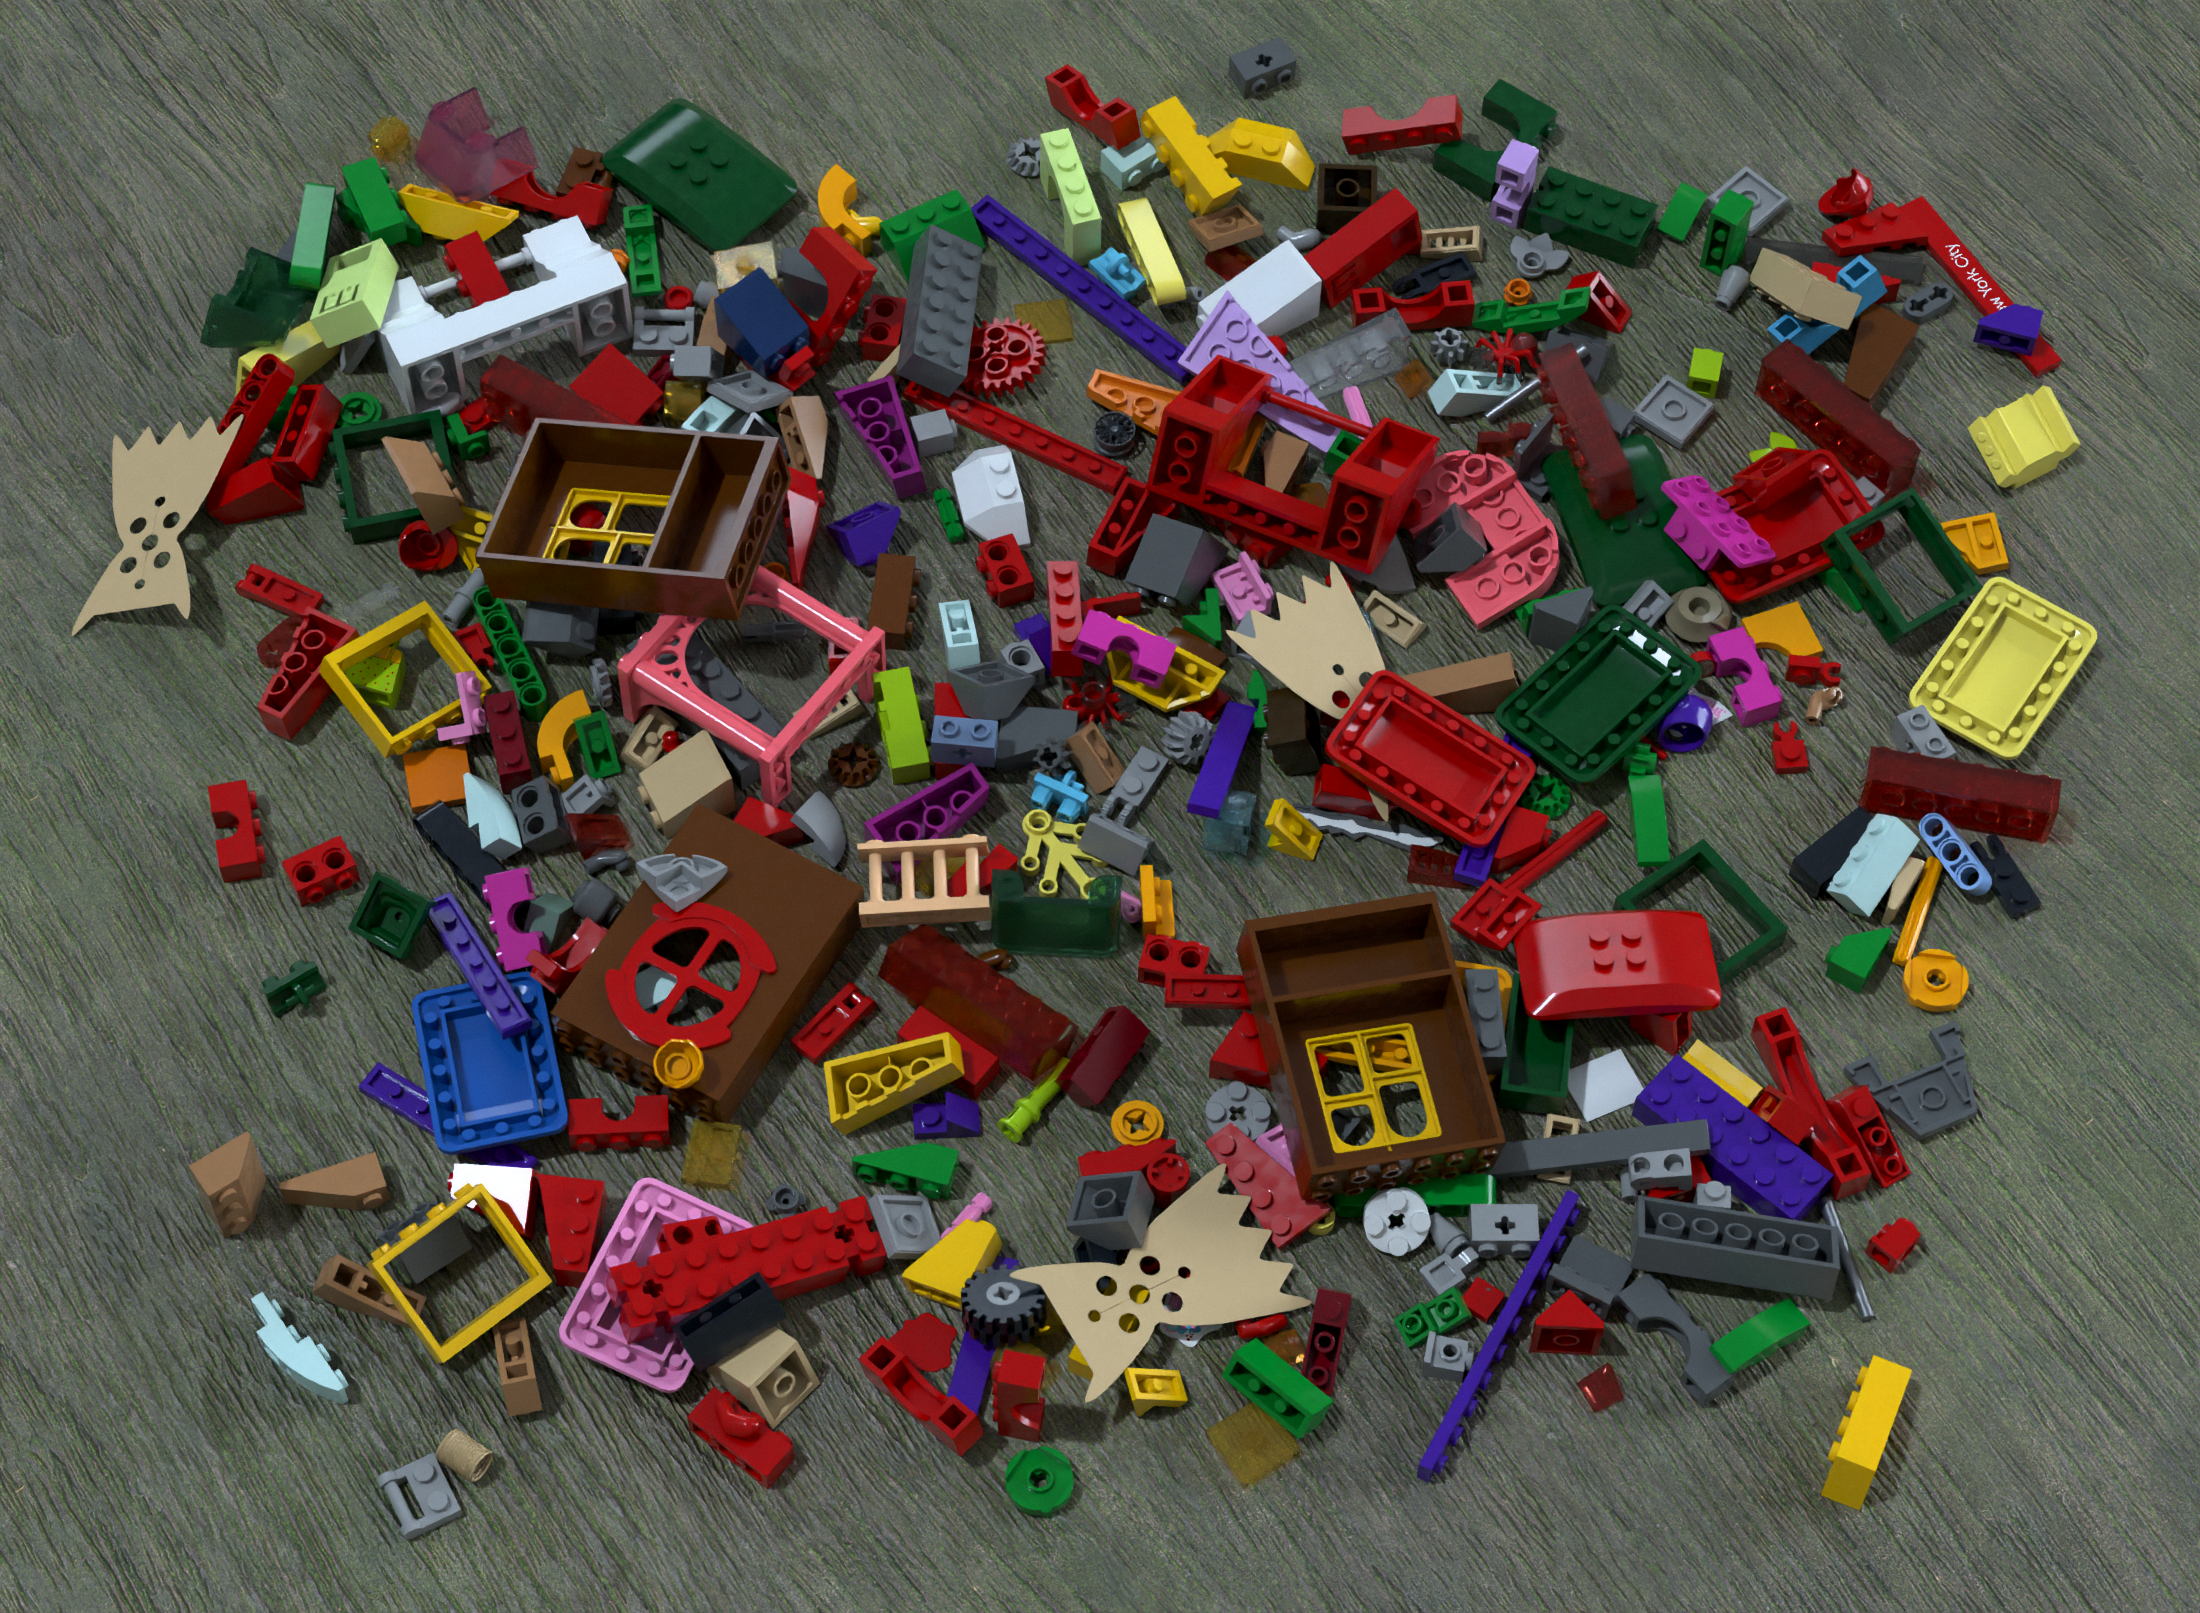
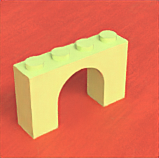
M1069 128L1040 134V179L1047 199L1060 198L1066 252L1068 257L1080 266L1088 265L1089 261L1101 256V216Z

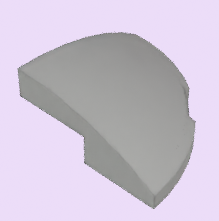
M1396 534L1385 558L1371 575L1337 563L1340 569L1358 585H1362L1363 581H1366L1370 585L1377 586V591L1380 593L1404 594L1414 592L1416 589L1408 562Z
M818 790L794 814L791 821L815 840L810 848L835 868L843 856L846 836L841 823L842 819L835 806Z
M665 854L636 862V869L648 886L675 912L686 908L705 895L728 872L727 866L723 863L694 854L692 859L686 857L676 858L675 854Z

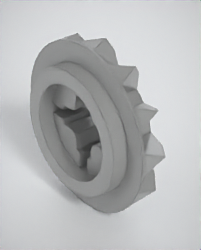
M1033 136L1027 140L1020 137L1017 143H1011L1010 149L1007 152V162L1014 172L1023 176L1040 175V140H1035ZM1025 151L1035 154V161L1030 156H1025Z
M602 658L593 659V666H589L594 696L597 703L601 702L602 708L609 707L613 702L607 667Z

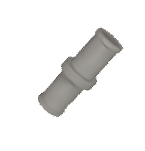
M475 568L463 587L457 588L454 593L455 598L446 611L442 613L441 618L448 625L455 628L458 627L459 622L468 610L474 608L472 599L474 592L487 585L484 582V576L480 568Z

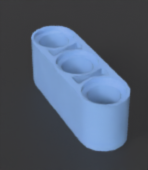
M1929 813L1925 815L1920 821L1919 832L1956 884L1971 895L1981 896L1985 894L1991 887L1992 878L1956 827L1940 814ZM1938 824H1943L1942 832L1938 836L1933 837V828ZM1956 848H1960L1961 854L1958 859L1950 861L1951 852ZM1978 872V881L1974 885L1969 886V876Z

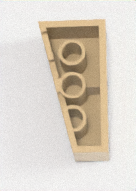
M1763 247L1749 278V281L1758 286L1756 291L1769 296V300L1781 304V308L1794 313L1795 317L1806 322H1811L1812 318L1847 330L1862 299L1861 295L1847 291L1846 287L1827 280L1826 276L1810 270L1809 267L1791 257Z

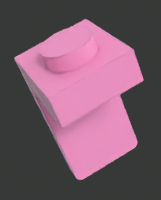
M475 671L456 673L465 723L438 728L439 741L451 739L452 745L471 742V735L487 733V715L482 708L480 699L481 684L476 677Z

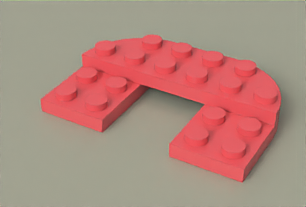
M1470 450L1453 451L1436 457L1433 465L1421 478L1413 496L1421 504L1423 512L1422 521L1416 527L1406 530L1414 540L1454 502L1480 523L1484 540L1492 551L1486 554L1478 564L1471 565L1466 571H1458L1444 579L1447 588L1477 630L1526 601L1530 602L1541 598L1549 590L1557 576L1560 564L1558 537L1550 518L1546 519L1517 479L1516 472L1502 459L1486 453V456L1470 454Z

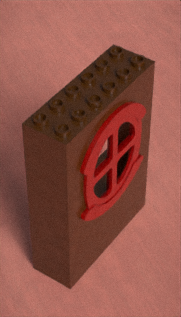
M698 803L662 855L675 854L676 858L686 857L692 859L693 854L708 857L726 865L728 872L705 895L678 912H675L665 904L643 880L553 1008L551 1017L557 1043L566 1052L572 1054L577 1052L584 1056L591 1065L597 1068L603 1066L613 1071V1074L621 1081L626 1083L631 1081L639 1085L648 1095H668L669 1104L680 1112L688 1111L696 1115L697 1119L709 1127L715 1125L724 1130L860 928L859 903L865 902L863 886ZM701 929L709 933L707 940L686 967H681L652 951L654 945L679 931ZM724 941L734 947L740 960V980L738 987L734 991H727L699 976L700 970L720 942ZM646 963L677 979V983L658 1011L653 1014L647 1013L642 1009L635 991L638 968ZM689 988H696L724 1004L720 1012L701 1023L690 1026H673L667 1023V1018ZM671 1039H689L697 1045L703 1054V1072L700 1079L689 1088L672 1089L666 1087L655 1076L653 1067L655 1054L661 1046Z

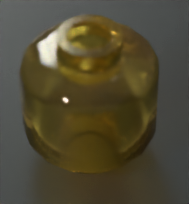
M394 115L390 118L386 116L380 118L367 134L368 141L371 144L369 150L382 160L385 156L390 159H396L411 141L409 135L410 128Z

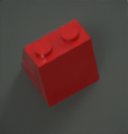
M611 343L604 348L569 386L570 395L602 423L643 426L641 423L643 418L648 413L653 416L664 404L661 400L664 397V392Z

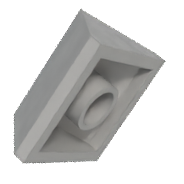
M1093 813L1087 821L1077 848L1135 876L1153 840L1099 813Z

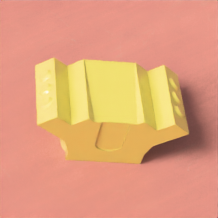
M2044 385L2033 395L2026 393L2023 397L2005 407L1995 408L1986 418L1979 416L1967 428L1997 485L2005 488L2011 486L2013 489H2016L2056 469L2060 460L2070 456L2081 445L2051 388Z

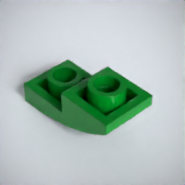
M1681 182L1656 231L1682 244L1707 194Z
M1253 670L1251 682L1247 685V697L1258 708L1254 713V726L1264 737V731H1268V723L1264 719L1263 704H1267V691L1273 689L1258 670Z
M1452 1287L1427 1304L1422 1302L1416 1304L1393 1320L1406 1346L1412 1349L1427 1342L1429 1331L1436 1332L1435 1335L1441 1336L1470 1320L1473 1316L1459 1289Z

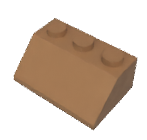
M387 436L381 439L433 535L466 518L460 507L465 502L457 487L452 490L450 489L455 484L447 469L440 471L445 466L437 451L430 453L424 442Z
M246 1131L188 1166L204 1209L224 1239L231 1235L242 1233L249 1224L254 1222L266 1182L252 1137Z

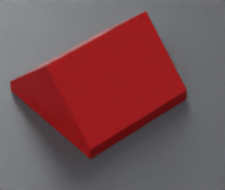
M1777 447L1732 476V479L1763 511L1809 480L1814 454L1809 450Z
M1569 1289L1535 1319L1529 1352L1597 1356L1604 1330V1322Z

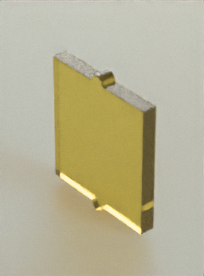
M1065 299L1014 305L1016 320L1018 318L1021 319L1022 325L1028 322L1031 323L1032 329L1037 328L1039 335L1043 336L1045 344L1073 341L1070 326L1072 317L1068 315Z

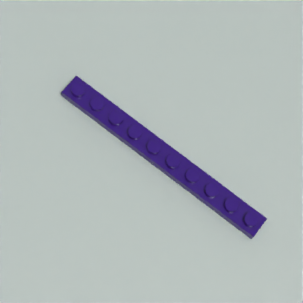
M987 194L971 208L977 226L1175 380L1182 384L1192 375L1179 367L1177 363L1187 349L1183 344Z
M1570 1190L1566 1191L1421 1459L1417 1478L1429 1483L1434 1473L1440 1475L1448 1460V1456L1444 1454L1448 1446L1452 1445L1455 1447L1464 1429L1460 1427L1464 1417L1470 1419L1479 1401L1475 1399L1479 1389L1483 1391L1487 1389L1493 1376V1372L1489 1371L1494 1361L1498 1363L1502 1361L1508 1345L1504 1342L1509 1334L1515 1336L1523 1320V1317L1519 1316L1523 1307H1531L1538 1290L1534 1289L1538 1279L1542 1281L1546 1279L1552 1263L1549 1262L1552 1253H1560L1567 1236L1563 1235L1566 1227L1570 1226L1573 1228L1580 1215L1581 1209L1577 1208L1580 1195Z

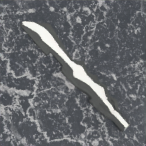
M1292 805L1320 832H1328L1331 836L1344 834L1354 841L1368 836L1416 856L1444 840L1442 834L1393 823L1392 828L1372 824L1368 817L1342 812L1322 811L1321 807L1309 805Z

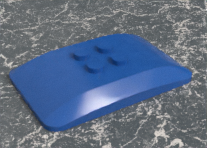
M529 971L504 975L533 1024L532 1028L505 1040L501 1038L468 983L419 993L412 1001V1012L435 1141L438 1149L444 1154L457 1155L554 1135L563 1131L568 1124V1114L542 984L529 975L531 972Z

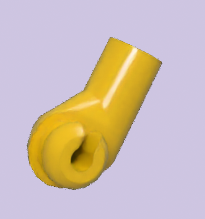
M853 209L846 211L853 219L867 229L871 236H880L879 223L883 221L879 217H860Z

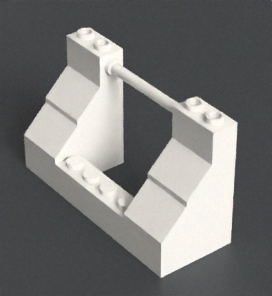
M577 215L522 235L524 248H521V252L494 262L499 272L523 263L531 264L540 280L537 285L521 291H514L507 296L485 302L467 311L457 312L444 319L441 313L435 311L433 306L426 302H428V298L456 289V282H458L456 276L424 288L422 285L417 287L412 276L394 282L381 328L374 331V344L409 415L420 413V411L435 405L449 392H457L464 400L468 399L461 363L563 326L579 357L605 348L609 343L613 345L634 337L627 281L612 253L602 249L600 244L590 240Z

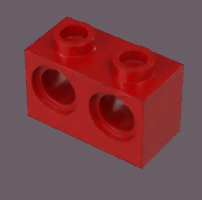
M872 294L870 306L865 305L863 323H866L865 329H860L858 335V347H862L864 360L884 362L901 343L907 298Z
M1013 533L978 543V556L975 557L976 568L980 575H985L987 579L985 586L990 599L995 598L999 609L1033 599L1034 580Z
M340 835L281 862L286 879L301 907L309 903H317L335 891L348 889L360 880L356 863ZM335 865H342L340 868L332 869ZM313 878L309 882H302L304 879Z
M1147 934L1138 966V982L1164 988L1165 973L1206 974L1209 965L1210 947L1196 941L1184 942L1174 940L1164 934ZM1156 956L1164 957L1165 960L1156 961L1152 958ZM1193 963L1197 966L1193 968H1188L1184 966V964Z

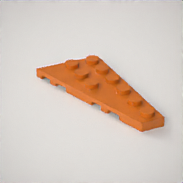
M1096 368L1087 387L1086 396L1112 411L1122 412L1130 416L1135 424L1158 436L1164 408L1181 391ZM1256 413L1253 415L1227 472L1242 478L1244 477L1266 427L1267 420Z

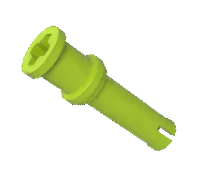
M1062 1057L1026 1098L1018 1099L1014 1103L1015 1108L1006 1118H1001L997 1122L999 1131L1008 1140L1018 1143L1023 1138L1022 1133L1031 1123L1036 1124L1040 1120L1043 1108L1062 1089L1055 1080L1070 1061L1068 1058Z

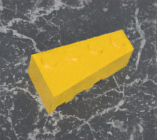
M1174 96L1147 109L1139 120L1142 133L1146 138H1150L1155 147L1157 158L1160 162L1165 163L1170 172L1172 183L1175 187L1180 188L1183 193L1187 208L1192 213H1195L1196 217H1200L1228 205L1242 183L1237 177L1230 178L1225 171L1228 169L1227 163L1222 157L1215 158L1211 151V142L1206 136L1196 133L1195 121L1177 97Z

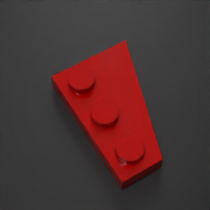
M1891 202L1823 230L1821 240L1841 257L1873 252L1875 247L1889 246L1892 250L1902 248V244L1915 242L1916 246L1927 245L1929 236Z

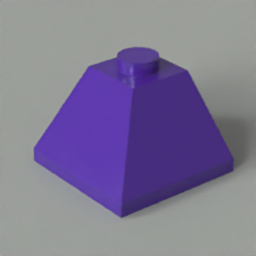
M877 501L826 525V528L847 561L864 568L875 564L878 561L879 553H886L901 511L897 506Z

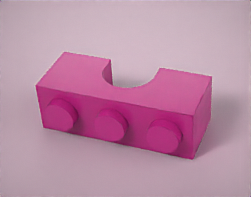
M1089 609L1071 654L1101 665L1107 652L1112 650L1122 651L1131 658L1133 663L1129 678L1158 690L1167 673L1177 645L1169 642L1162 636H1154L1142 631L1133 624H1125L1113 619L1107 613Z
M1741 626L1709 636L1705 651L1713 655L1716 662L1714 672L1717 678L1732 674L1745 680V683L1734 686L1730 701L1742 727L1744 728L1777 717L1780 704L1782 703L1781 691L1777 686H1773L1769 678L1768 666L1765 661L1760 660L1756 653L1755 641L1751 636L1747 635L1744 627Z
M518 868L484 876L486 883L482 885L485 901L487 903L490 902L493 915L489 916L492 933L498 936L500 947L496 948V954L500 966H504L505 971H514L534 966L525 958L532 948L548 954L543 931L525 933L516 926L514 921L516 908L523 902L536 899L529 868Z

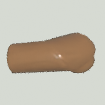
M1831 687L1813 693L1809 700L1805 722L1810 725H1818L1822 712L1835 707L1842 701V690L1838 687Z

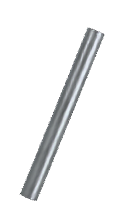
M1581 344L1483 414L1490 423L1588 355V350Z
M1823 1197L1818 1200L1826 1225L1835 1226L1838 1229L1839 1260L1861 1321H1869L1874 1318V1314L1831 1197Z

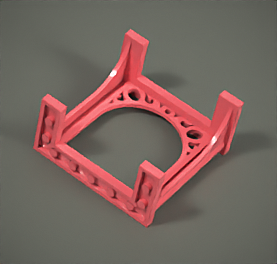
M759 565L749 592H754L755 594L748 595L744 605H763L777 609L850 653L775 738L705 695L690 678L685 664L687 644L696 628L707 618L661 614L657 624L649 632L642 634L637 646L629 654L626 653L621 657L617 665L625 719L634 724L651 704L663 706L679 713L757 762L760 766L762 800L764 803L777 808L792 791L790 757L856 682L858 684V698L867 704L873 699L872 673L886 671L885 631L876 626L869 632ZM676 639L680 640L676 646L671 645ZM662 654H673L678 658L669 665H661L656 662ZM678 671L681 674L679 678L676 679L672 673Z

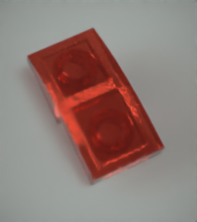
M1526 422L1508 423L1507 433L1478 431L1475 454L1486 456V453H1489L1498 458L1513 455L1518 442L1521 439L1526 440L1534 424Z

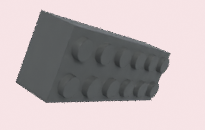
M931 224L914 244L896 374L949 398L967 377L983 248Z
M693 632L685 653L686 668L693 683L705 695L775 738L783 728ZM639 638L626 646L628 654L637 646ZM676 639L671 645L676 646L680 640ZM662 654L656 662L661 665H669L678 658L673 654ZM676 671L672 674L678 679L681 673ZM669 709L692 736L704 730L689 719ZM709 733L732 780L741 790H744L761 778L760 766L757 762Z
M1638 1195L1631 1222V1268L1646 1272L1653 1271L1672 1274L1678 1277L1703 1279L1710 1282L1740 1285L1746 1288L1753 1287L1772 1290L1778 1293L1803 1295L1815 1299L1832 1300L1840 1271L1838 1229L1835 1226Z

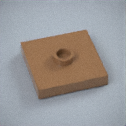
M1241 204L1187 221L1188 230L1209 252L1264 235L1262 225Z

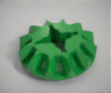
M353 392L339 399L343 406L336 422L338 428L380 421L382 408L380 402L373 395L365 392ZM360 410H363L364 416H358L357 419H353L352 413L357 414Z
M1550 772L1547 775L1541 776L1536 773L1520 796L1521 805L1525 809L1547 815L1549 819L1556 818L1562 815L1569 806V787L1564 785L1562 778L1556 779L1552 777ZM1548 790H1552L1550 798L1545 797L1538 801L1540 791L1545 793Z

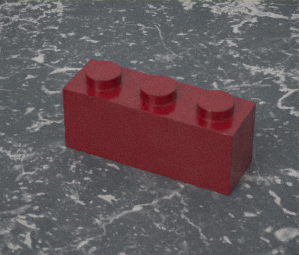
M514 690L483 696L503 795L512 793L511 790L532 781Z
M1125 1005L1107 1008L1055 1082L1080 1107L1102 1104L1110 1094L1109 1088L1114 1081L1120 1079L1128 1069L1126 1065L1129 1060L1145 1046L1144 1040L1150 1033V1030Z

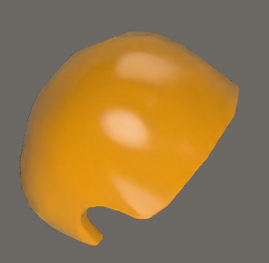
M671 1039L661 1046L655 1054L653 1060L655 1076L666 1087L672 1089L689 1088L700 1079L703 1072V1054L697 1045L689 1039Z

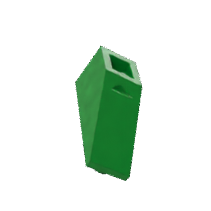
M928 1142L853 1156L852 1159L853 1175L857 1176L860 1180L868 1183L882 1182L889 1184L892 1188L899 1191L909 1189L921 1192L922 1195L931 1199H938L940 1197L949 1199L960 1165L959 1150Z

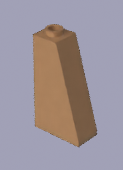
M1510 652L1400 676L1459 714L1496 712L1498 706L1522 684Z

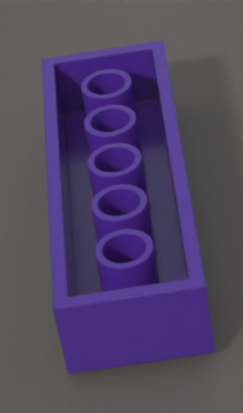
M1678 1054L1635 1099L1632 1116L1645 1126L1707 1119L1711 1154L1699 1156L1708 1175L1724 1186H1731V1193L1758 1214L1802 1221L1818 1203V1200L1823 1198L1829 1190L1834 1174Z

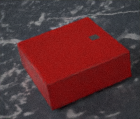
M1477 1276L1462 1297L1471 1314L1487 1324L1504 1301L1506 1294Z

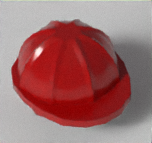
M1852 168L1851 176L1838 178L1837 184L1827 190L1818 203L1819 210L1825 215H1837L1846 219L1857 217L1866 213L1873 201L1871 180L1865 177L1858 169Z
M418 520L410 523L401 533L398 551L402 563L408 568L423 572L436 571L454 562L458 554L459 544L456 536L448 527L433 535L426 521Z

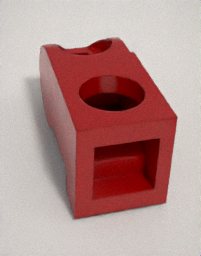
M708 1216L663 1224L657 1235L656 1242L660 1253L723 1236L724 1233L719 1219L715 1216Z

